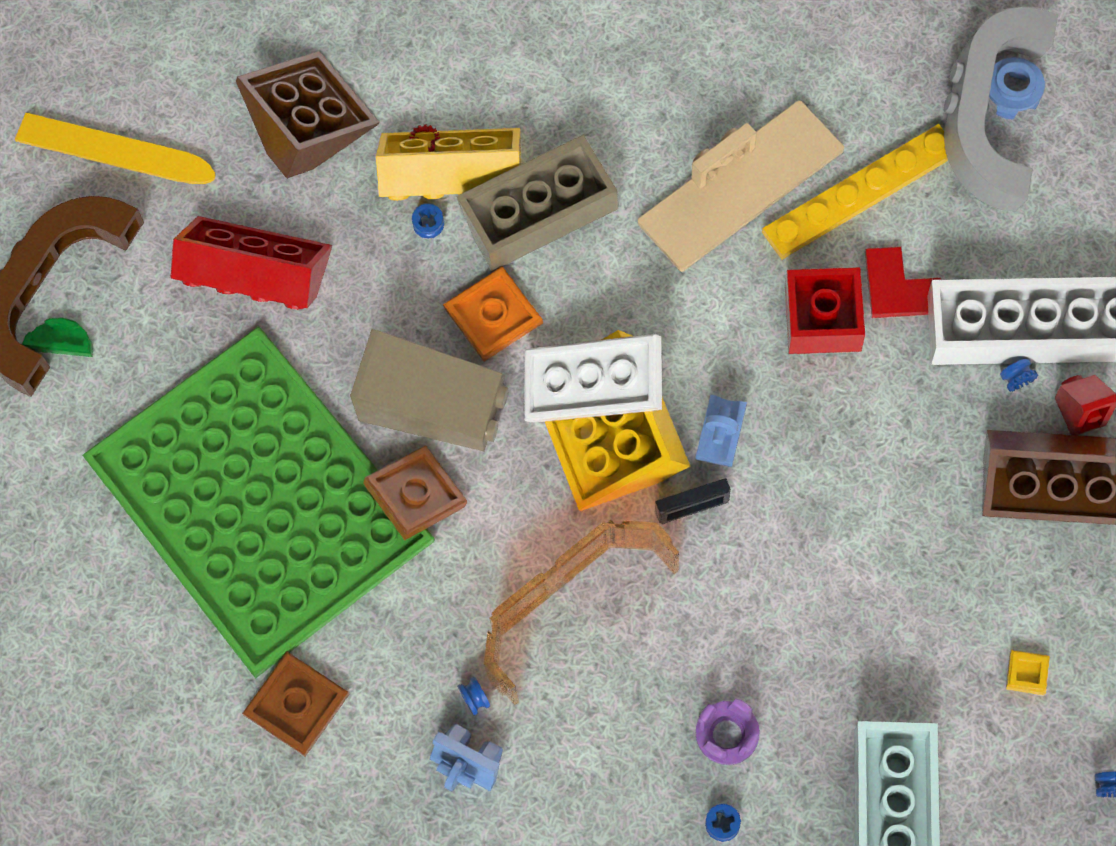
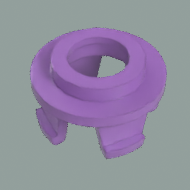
M737 698L733 702L722 701L713 705L708 704L701 712L696 725V741L702 753L711 761L722 765L738 764L749 758L755 751L760 736L757 719L752 713L753 709L747 703ZM732 721L740 727L742 737L735 747L722 748L715 742L713 731L718 723Z

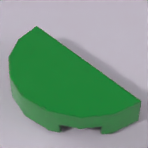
M63 317L44 320V324L37 326L32 332H28L25 335L21 344L35 352L93 357V344L87 332L76 321Z

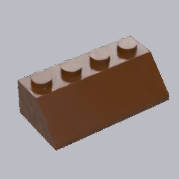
M987 430L983 457L982 516L1116 525V438Z

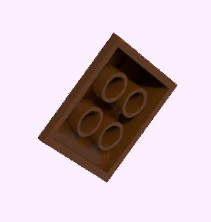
M320 51L237 76L236 79L237 86L266 154L287 179L315 169L380 123Z

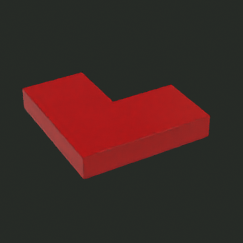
M901 247L865 249L871 318L928 315V292L932 280H941V277L905 279Z

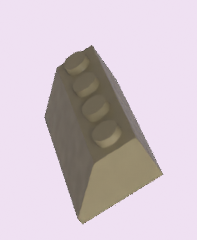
M584 134L456 196L473 238L492 272L618 210L617 189Z

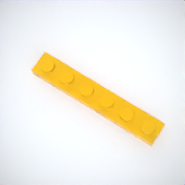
M939 124L935 125L763 227L762 234L781 260L947 162L948 158L944 143L945 131Z

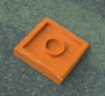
M503 266L443 304L446 312L483 362L543 324L541 316Z

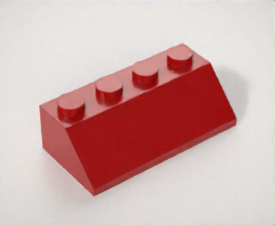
M197 216L173 239L170 278L180 280L184 285L190 287L207 286L216 288V291L222 294L238 293L250 296L252 300L258 302L275 301L284 303L290 309H307L317 298L333 245Z

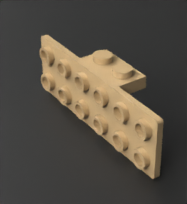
M797 101L759 130L755 131L746 123L738 130L736 128L729 130L722 137L720 143L712 149L706 148L698 153L692 163L691 180L639 217L638 225L677 269L684 272L842 154L844 145L802 101Z

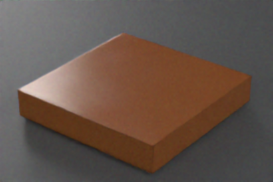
M426 445L366 476L363 482L404 540L458 512L467 504L466 498Z
M286 652L242 714L306 757L350 694L303 661Z

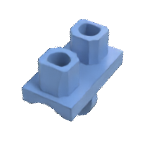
M710 395L696 453L697 460L732 467L747 402L730 401Z
M454 724L445 734L438 731L432 742L434 747L430 760L439 764L436 771L447 776L444 788L452 792L459 783L471 789L475 783L491 791L497 779L503 749L490 741L484 742L478 752L469 748L467 745L470 742L471 733L458 724Z

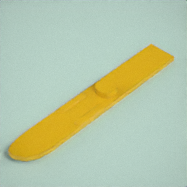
M26 112L15 137L16 142L177 182L207 184L214 181L216 176L210 164L201 157L189 152Z

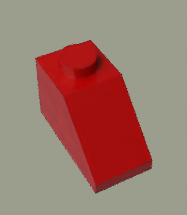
M1076 375L1064 380L1055 396L1056 403L1070 435H1080L1106 426L1116 408V393L1096 375L1082 378L1081 375Z

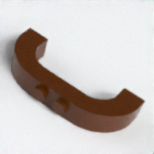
M86 196L71 199L44 213L31 226L24 238L14 245L10 259L4 268L0 269V377L11 387L32 397L50 369V366L41 354L21 345L17 341L16 327L21 314L60 255L72 244L86 239L103 240L126 251L144 224L137 208L120 200L103 196Z

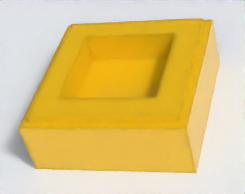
M1011 650L1006 689L1045 695L1050 656Z

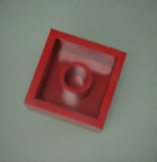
M860 267L787 270L784 288L788 354L862 352L865 339Z

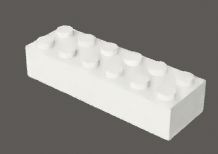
M1116 277L932 280L928 292L931 365L1013 364L1022 359H1029L1031 363L1116 362Z

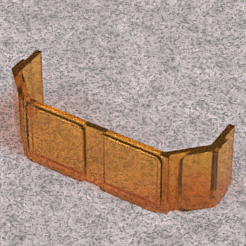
M612 520L607 523L602 522L555 561V565L544 574L541 572L492 612V616L489 618L492 634L488 630L484 665L488 680L502 697L506 695L514 705L519 703L516 686L499 667L502 636L608 549L650 550L660 558L674 575L678 572L679 551L672 545V539L658 523L622 521L621 524H615Z

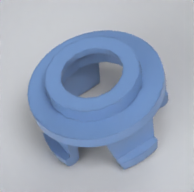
M1012 57L997 62L994 66L989 94L990 99L997 105L996 115L1014 120L1018 111L1030 108L1035 110L1044 93V76L1034 63L1023 58ZM1009 73V76L1025 81L1029 79L1028 87L1022 91L1009 89L1004 83L1005 74Z

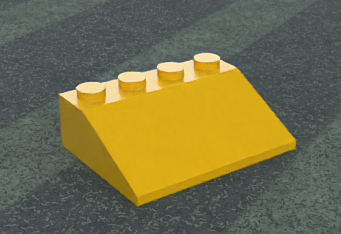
M617 330L601 340L633 336ZM663 397L662 410L545 421L579 511L661 483L690 467Z

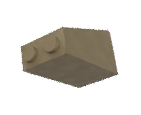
M371 329L350 397L360 422L485 452L487 442H494L499 421L494 420L497 408L504 409L508 388L504 387L503 375L500 372L379 330Z

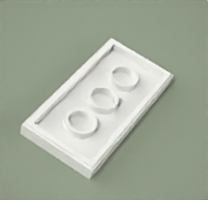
M657 334L525 349L524 421L545 422L662 410L661 336Z

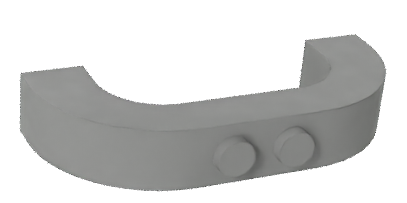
M1014 7L1005 9L989 17L964 45L958 60L952 66L949 75V81L953 82L952 91L948 94L944 104V112L947 113L944 132L945 151L956 177L971 194L982 202L994 208L1010 212H1016L1028 200L1033 168L1011 162L1000 156L992 148L985 134V117L996 55L1014 52L1029 57L1041 58L1054 43L1058 14L1039 8Z

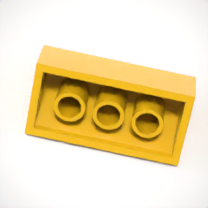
M520 128L450 130L434 133L419 132L415 136L410 135V132L381 133L376 153L379 197H388L390 200L398 201L407 199L409 196L423 195L426 199H438L445 194L460 195L521 165ZM439 132L437 137H440V139L435 141V151L428 152V147H431V141L435 139L434 134ZM409 136L419 137V139H409Z

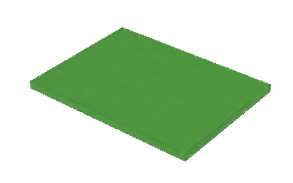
M260 326L82 455L255 679L282 659L286 652L290 653L435 541L427 529L406 540L402 538L363 484L364 478L378 471V469Z

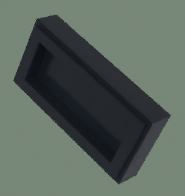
M727 478L655 501V513L659 523L665 524L729 503L731 489Z

